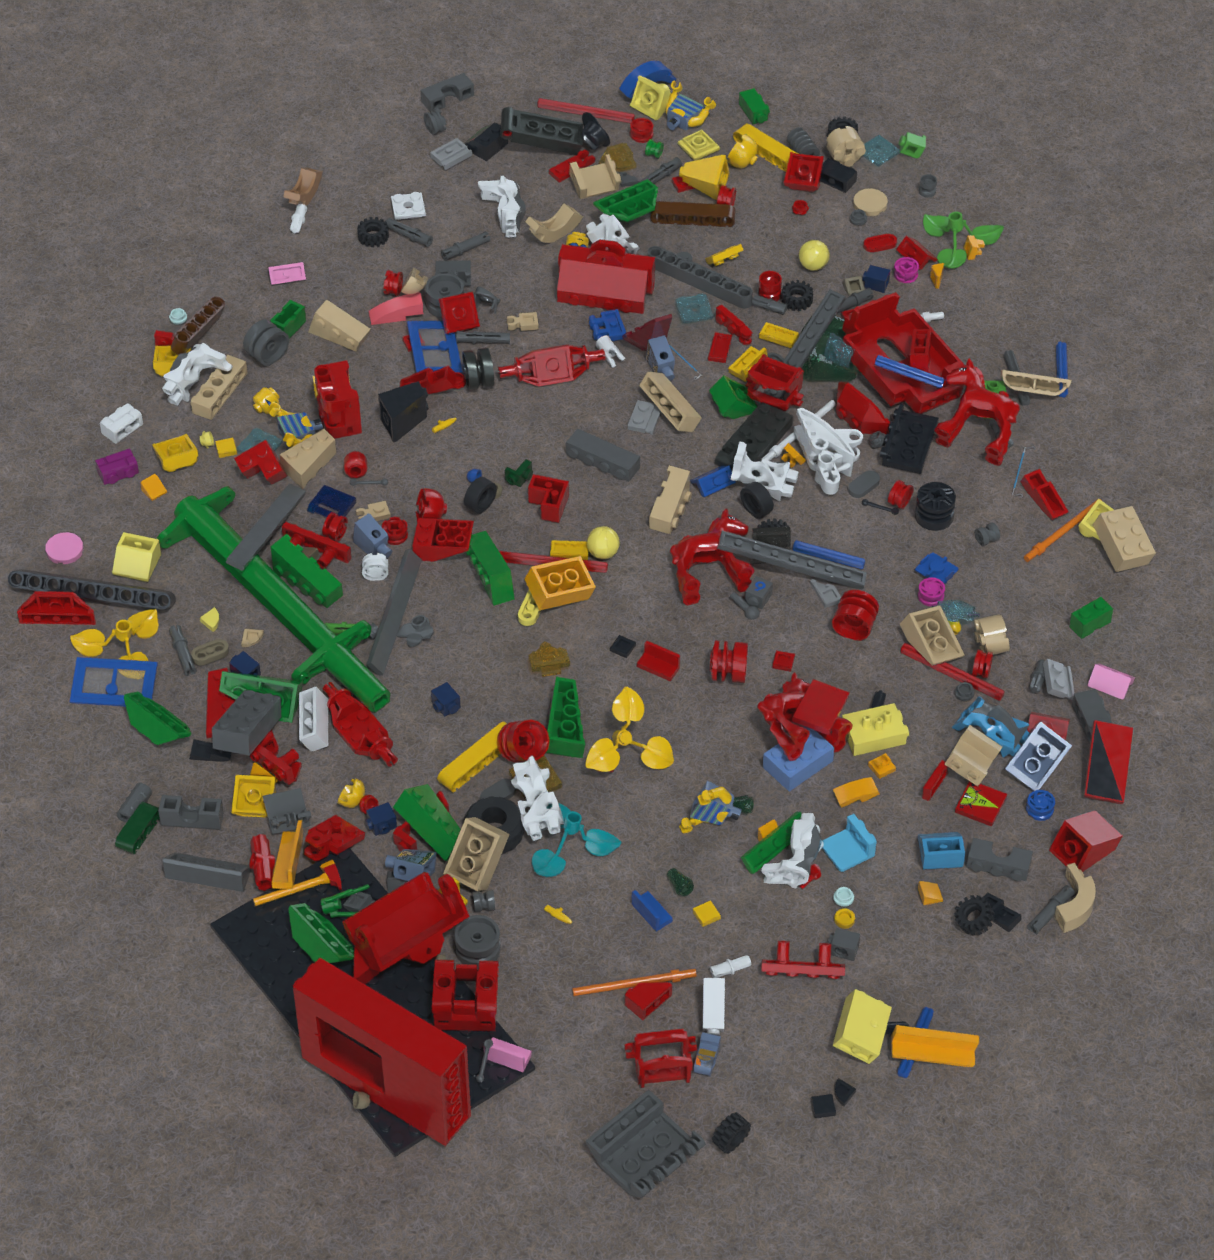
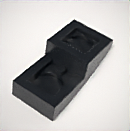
M193 739L189 759L224 762L230 761L232 752L213 749V743Z
M988 892L982 897L986 899L994 911L995 915L993 916L995 919L993 922L1005 931L1010 932L1022 920L1021 914L1005 907L1004 900Z

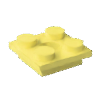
M703 130L697 131L678 141V145L694 161L720 150V147Z

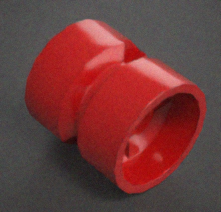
M765 271L759 276L758 296L767 299L773 298L774 301H779L781 298L782 277L778 272Z

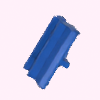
M933 552L920 561L915 571L926 578H937L946 584L948 580L953 578V575L959 568L948 562L947 557L942 558Z

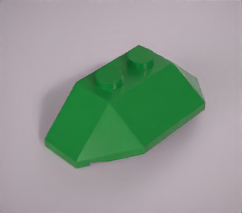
M647 179L593 202V205L606 215H614L619 222H628L655 210L658 187Z
M140 692L124 695L123 698L130 724L139 733L148 737L152 743L161 745L191 736L192 732L189 726L162 705L150 698L144 697Z
M306 903L290 905L289 916L292 937L314 962L319 958L328 963L354 958L353 946L328 919L317 911L309 909L310 906Z

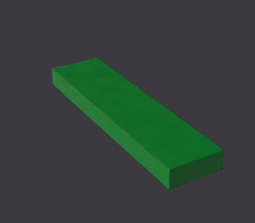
M795 812L741 856L750 874L756 873L764 864H767L791 844V827L794 820H801V812Z

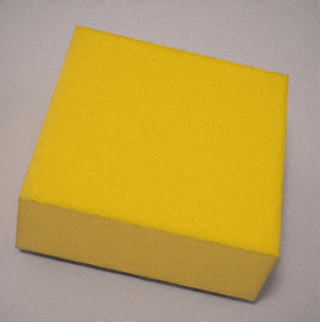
M233 438L215 441L219 458L237 455Z
M711 900L693 908V914L702 927L721 919L720 913Z

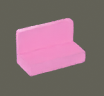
M303 262L268 267L271 285L306 280Z
M1095 664L1088 686L1119 699H1124L1129 685L1133 684L1135 677L1102 664Z
M492 1037L493 1046L489 1049L487 1060L524 1072L532 1056V1051Z

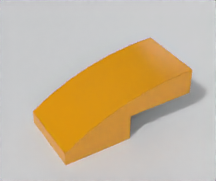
M872 777L855 780L833 789L841 808L859 799L861 802H865L880 794Z

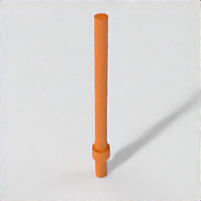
M1096 501L1043 542H1038L1034 545L1032 550L1024 555L1025 561L1029 562L1035 556H1040L1046 551L1048 546L1081 522Z
M676 969L670 970V973L572 988L573 996L635 987L640 982H680L681 979L697 977L696 969L683 971Z

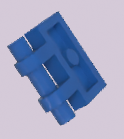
M618 309L601 312V318H596L594 315L589 317V326L594 332L593 337L595 341L602 336H609L611 341L623 339L622 335L626 333Z

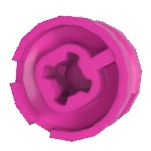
M903 257L895 262L894 277L897 281L912 283L917 280L919 264L915 259Z
M937 578L922 580L919 584V601L926 606L934 607L940 605L944 600V583Z

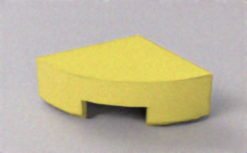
M215 607L200 617V622L212 632L217 629L219 623V613Z

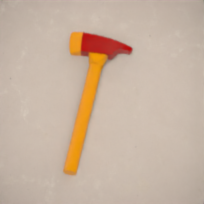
M330 860L320 866L324 873L319 877L295 884L293 889H280L253 898L254 905L258 906L320 884L330 883L331 886H336L339 890H342L340 875L334 861Z

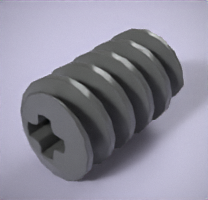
M802 127L795 128L788 133L787 142L796 153L813 156L820 155L819 149Z

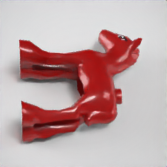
M969 358L966 365L946 376V383L948 385H965L966 390L960 399L954 416L948 421L938 423L934 430L937 434L935 441L939 445L947 448L950 447L966 420L972 414L978 417L993 418L996 420L1000 432L997 439L985 447L987 453L985 459L991 464L1001 466L1004 455L1007 452L1008 441L1012 434L1010 430L1012 425L1010 423H1016V416L1020 406L1017 402L1011 400L1009 394L1004 391L995 393L985 389L982 371L975 367Z
M727 508L722 512L720 518L712 521L708 533L694 536L687 535L670 548L672 563L677 565L678 568L676 576L679 582V591L682 594L683 603L687 606L696 604L700 600L699 588L701 584L698 579L688 572L693 565L720 561L741 593L746 592L752 582L750 577L755 571L750 563L738 560L734 553L717 549L722 531L745 536L749 530L746 524L729 515Z
M795 672L791 675V681H786L783 684V693L768 694L764 701L759 702L757 705L765 721L770 725L769 730L776 737L784 754L790 761L800 757L804 744L810 735L809 730L792 722L793 715L810 686V683L804 679L797 678ZM838 717L829 735L817 732L834 747V752H839L844 748L846 744L845 736L852 730L853 724L845 718Z

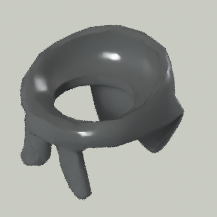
M478 286L474 293L476 309L481 301L491 303V309H494L496 314L500 299L496 298L488 290Z

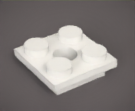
M413 192L411 194L391 196L395 220L426 216L422 193Z

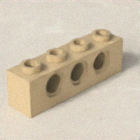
M227 355L226 360L233 366L232 369L226 372L217 368L210 374L207 382L201 386L200 391L191 399L193 414L212 420L248 373L246 361Z

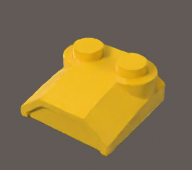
M155 346L153 369L159 376H164L170 372L173 362L178 357V354L171 350V346Z
M187 434L152 444L156 455L161 461L162 469L168 472L176 471L185 466H192L198 460V450Z
M236 775L231 813L242 817H267L262 796L276 793V777Z

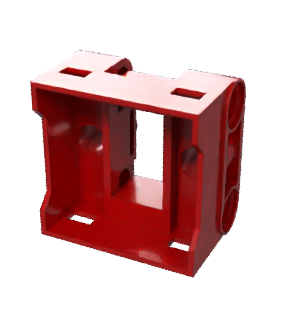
M347 360L318 365L314 369L319 417L323 428L334 439L362 433L359 396L357 390L351 388Z
M435 960L432 1014L436 1028L440 1030L496 1031L499 961L479 960L478 970L477 965L456 964L455 969L454 960ZM456 981H476V1006L475 1000H455Z

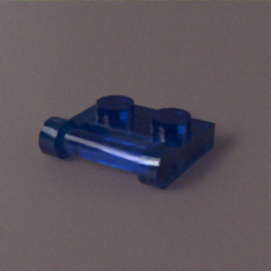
M323 485L309 503L307 511L327 517L332 511L318 506L322 504L339 511L336 513L339 516L346 517L356 504V497Z

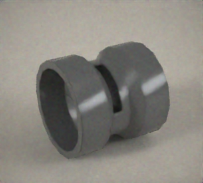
M931 174L923 175L920 178L919 194L927 198L933 197L936 194L937 178Z
M993 522L987 524L984 528L979 527L975 529V538L981 546L987 545L990 541L994 542L1000 539V531Z
M487 890L485 893L473 892L475 912H481L483 909L495 910L493 890Z

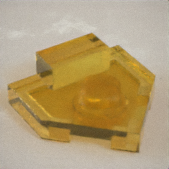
M627 143L607 147L599 161V164L605 163V156L609 154L611 160L615 162L617 172L628 171L637 166L633 159V152Z
M545 641L536 652L533 651L529 655L532 672L541 671L542 677L561 674L562 667L570 666L567 650L561 647L558 649L552 647L550 643Z

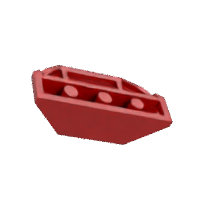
M839 382L836 406L837 416L840 419H844L852 429L859 430L862 434H873L877 431H881L885 435L889 434L890 421L884 418L880 409L849 382Z
M35 591L17 609L19 624L96 625L94 610L74 592Z

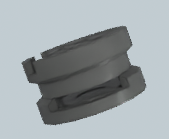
M438 108L432 110L431 113H424L426 128L432 135L436 134L437 131L442 132L446 130V127H444L446 125L445 118L441 116L440 113L442 112Z

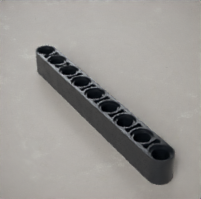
M24 569L12 571L8 575V583L12 587L44 592H74L78 597L156 609L170 608L176 602L175 595L166 590ZM17 574L22 577L21 583L16 581ZM35 576L40 580L39 586L34 583ZM53 579H56L58 582L57 589L52 586ZM71 582L76 584V591L71 590ZM90 584L95 588L94 594H91L88 590ZM108 587L113 590L112 597L107 594ZM126 590H129L132 594L130 600L125 596ZM145 592L150 596L149 602H146L143 598ZM163 595L168 597L169 602L167 605L162 602Z

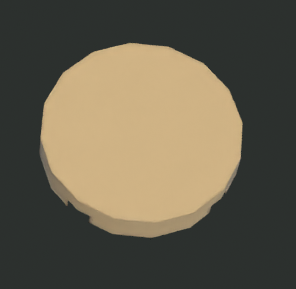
M872 188L859 191L853 199L854 208L863 210L867 216L879 215L880 212L886 210L888 204L887 196L883 192Z

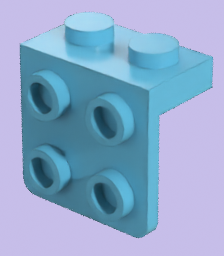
M855 814L847 817L846 829L824 839L822 849L838 870L843 872L874 857L877 841L875 836L867 831L864 822L861 819L859 820Z

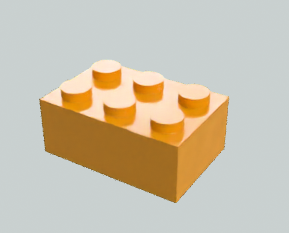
M581 556L532 566L524 579L539 610L588 600L596 588Z

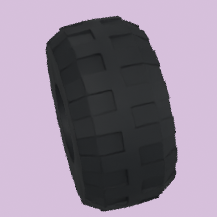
M494 796L483 798L472 804L465 814V818L476 817L488 824H502L496 828L510 834L502 854L516 848L522 840L524 826L521 821L520 809L511 800Z

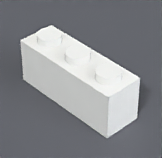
M317 687L299 692V740L310 751H316L328 746V698Z

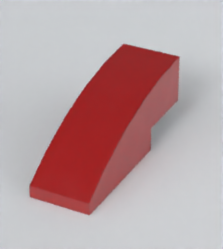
M449 365L436 371L429 367L401 379L400 387L419 381L422 388H426L427 394L442 392L455 387L457 374Z
M1040 469L1023 476L1020 482L1026 492L1050 519L1054 520L1069 513L1052 482H1047Z

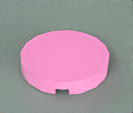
M73 533L56 534L46 543V555L53 563H73L82 555L83 542L80 537Z

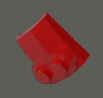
M790 152L784 186L793 190L808 192L818 190L824 156Z

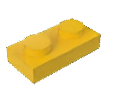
M741 244L731 246L705 258L707 264L714 263L717 266L724 263L723 259L725 258L730 260L738 257V253L743 251V247Z

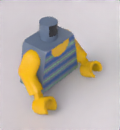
M675 80L672 81L671 87L673 91L670 93L666 105L667 127L670 130H674L676 127L688 130L691 127L702 125L710 113L709 110L716 107V102L714 100L711 102V98L706 97L704 100L706 106L682 94L677 95L682 90V85L679 83V86L675 88L676 82Z
M272 402L268 407L272 417L277 415L278 430L288 449L314 435L315 431L323 429L320 418L310 421L307 413L287 412L281 409L280 405L276 402Z
M707 781L693 801L690 820L689 818H683L681 821L680 829L682 833L691 832L693 829L692 825L696 826L703 822L722 825L727 817L738 820L741 809L733 806L734 795L724 787H719Z

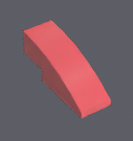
M421 293L402 295L369 310L371 325L406 321V316L423 314Z

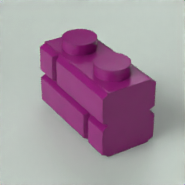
M130 448L95 460L97 472L104 485L114 484L118 480L126 477L131 478L139 473L137 461Z

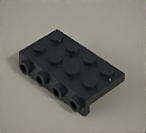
M900 403L899 408H895L893 419L895 420L890 422V434H886L884 444L886 446L881 448L882 466L922 474L939 418L904 410V404Z

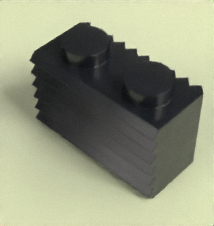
M827 158L822 166L820 182L846 193L857 182V171L852 167L840 164L839 161Z

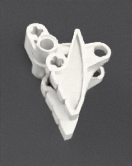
M799 408L796 415L801 425L794 426L795 436L803 450L808 466L813 471H816L815 481L820 484L824 493L833 495L839 489V472L848 477L852 474L853 463L860 456V450L856 446L862 443L863 434L856 429H834L814 413L804 408ZM857 435L859 439L852 440L850 439V436Z

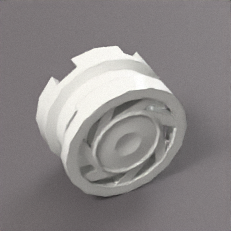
M370 553L364 556L362 560V575L364 578L370 581L384 580L388 576V559H386V556L377 553V555Z

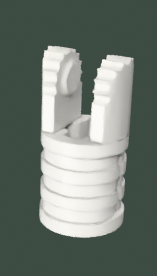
M602 336L597 340L596 347L599 350L604 349L605 359L612 367H615L616 364L611 357L617 355L621 361L625 359L609 336Z

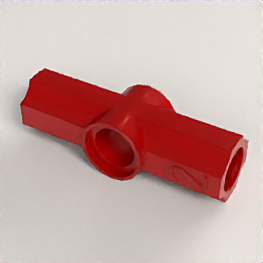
M259 834L253 836L250 841L252 855L249 867L254 870L255 883L259 890L265 891L272 888L275 856L270 853L269 840L266 838V835Z

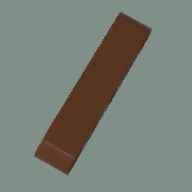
M657 201L655 210L651 212V221L656 224L660 222L659 224L677 223V225L694 224L696 226L732 227L735 224L736 210L732 205Z
M217 296L211 297L176 332L171 344V350L178 355L186 353L220 319L225 301Z

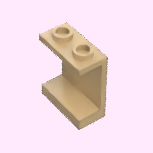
M609 154L605 156V163L579 169L577 162L570 163L569 174L579 199L619 190L621 177L619 173H616L615 162L611 160Z
M969 725L958 740L945 765L978 786L987 775L988 768L1001 751L1002 746Z

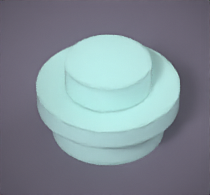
M176 308L171 311L169 318L173 324H183L187 320V314L183 309Z
M840 887L834 893V901L839 906H849L854 901V894L849 888Z

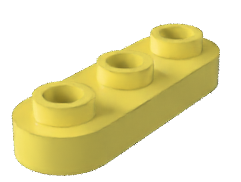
M528 590L518 611V621L524 626L535 624L541 613L538 606L533 605L536 602L530 590Z

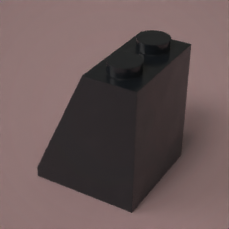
M419 381L378 394L380 419L393 443L397 442L427 418L429 407L426 398L428 394L426 388H422Z

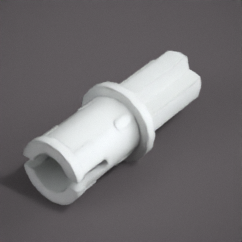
M298 204L295 214L292 215L290 231L293 234L299 233L302 223L305 222L307 207L303 204Z
M743 956L731 961L726 959V962L710 966V973L713 978H719L728 974L734 975V971L751 966V960L749 956Z

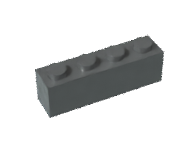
M578 428L566 442V454L571 458H577L587 465L599 468L602 472L615 475L618 479H624L629 482L640 469L639 455Z
M1096 689L1074 693L1072 706L1090 743L1094 720L1112 723L1109 711H1106L1102 696H1099Z

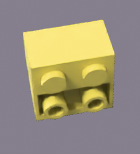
M123 532L116 547L112 574L148 582L161 556L159 540Z

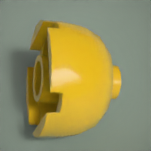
M747 134L741 137L743 139L742 142L737 141L728 155L729 159H727V162L736 168H746L749 164L754 165L758 159L756 156L758 146Z

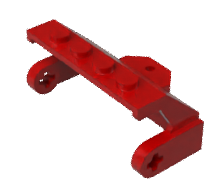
M602 239L591 244L590 248L564 244L561 246L558 256L557 302L644 314L646 294L652 295L655 286V257L626 253V249L617 241Z
M423 872L342 921L350 941L368 961L372 970L382 972L403 958L423 964L440 954L444 942L443 933L470 917L456 882L449 874H444L438 878V884L442 893L434 887L429 874Z

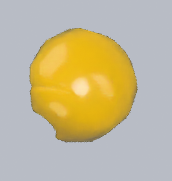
M351 779L353 785H345L338 798V804L347 808H355L360 804L361 798L365 795V786L359 779Z

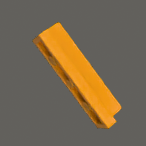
M298 820L296 832L283 831L272 879V888L293 889L303 842L302 820Z
M896 1025L891 1035L892 1058L974 1067L975 1050L979 1044V1036Z

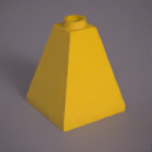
M726 155L686 162L684 167L681 166L679 172L683 182L715 200L718 198L720 187L722 185L726 186L730 174Z

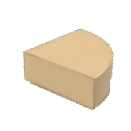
M244 629L242 647H249L258 643L264 635V630Z

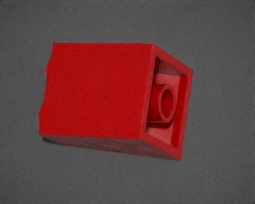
M1094 810L1066 819L1049 851L1066 867L1069 864L1075 863L1077 868L1083 872L1113 852L1123 835Z

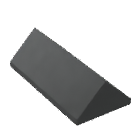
M176 852L163 858L165 878L240 892H244L252 870L249 865Z

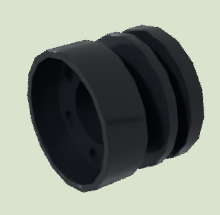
M929 482L918 490L915 519L922 528L939 531L946 529L952 524L956 494L949 485L942 482Z

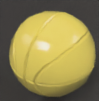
M819 240L807 241L799 251V260L802 266L808 270H820L829 261V250Z
M607 526L593 529L587 538L589 552L598 559L613 557L620 546L617 533Z

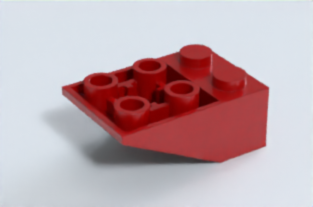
M418 518L413 541V552L422 561L434 562L469 551L474 521Z

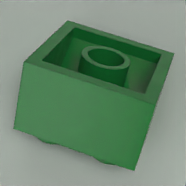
M724 375L709 389L713 396L712 400L718 405V411L723 417L736 419L751 415L758 407L756 402L747 396L748 388L745 385Z

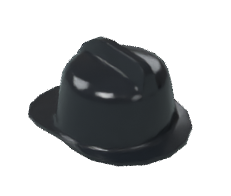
M583 113L582 122L584 128L582 130V137L584 142L593 150L600 146H609L610 138L597 119L591 113Z

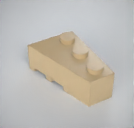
M326 300L315 312L308 332L357 351L367 339L370 328Z
M323 429L279 454L280 462L287 475L304 489L309 480L314 478L320 468L324 467L336 454L335 439Z
M669 465L667 469L668 480L667 482L663 481L661 485L664 489L660 497L657 496L649 517V528L671 534L673 528H677L679 516L684 514L685 503L690 502L692 492H690V471Z

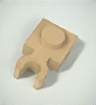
M537 312L520 313L519 317L508 316V330H515L517 328H520L521 331L538 330Z
M386 501L369 504L368 509L359 508L356 510L357 516L363 515L358 517V520L368 513L376 521L390 518Z

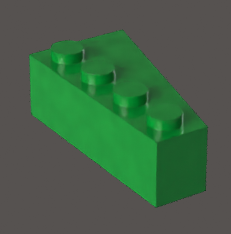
M487 531L472 534L469 551H466L465 554L469 555L471 564L474 565L493 606L515 600L511 570Z
M285 534L270 546L273 571L279 577L285 578L291 586L295 585L304 595L312 597L318 605L322 604L326 608L330 607L343 596L342 583L325 568L321 570L317 561L313 557L308 558L302 552L303 548L299 544L296 546L290 542L291 537Z
M556 676L547 728L549 747L546 753L583 758L585 739L583 738L581 712L578 705L576 680Z
M428 784L404 789L393 808L445 861H448L461 831L460 827Z

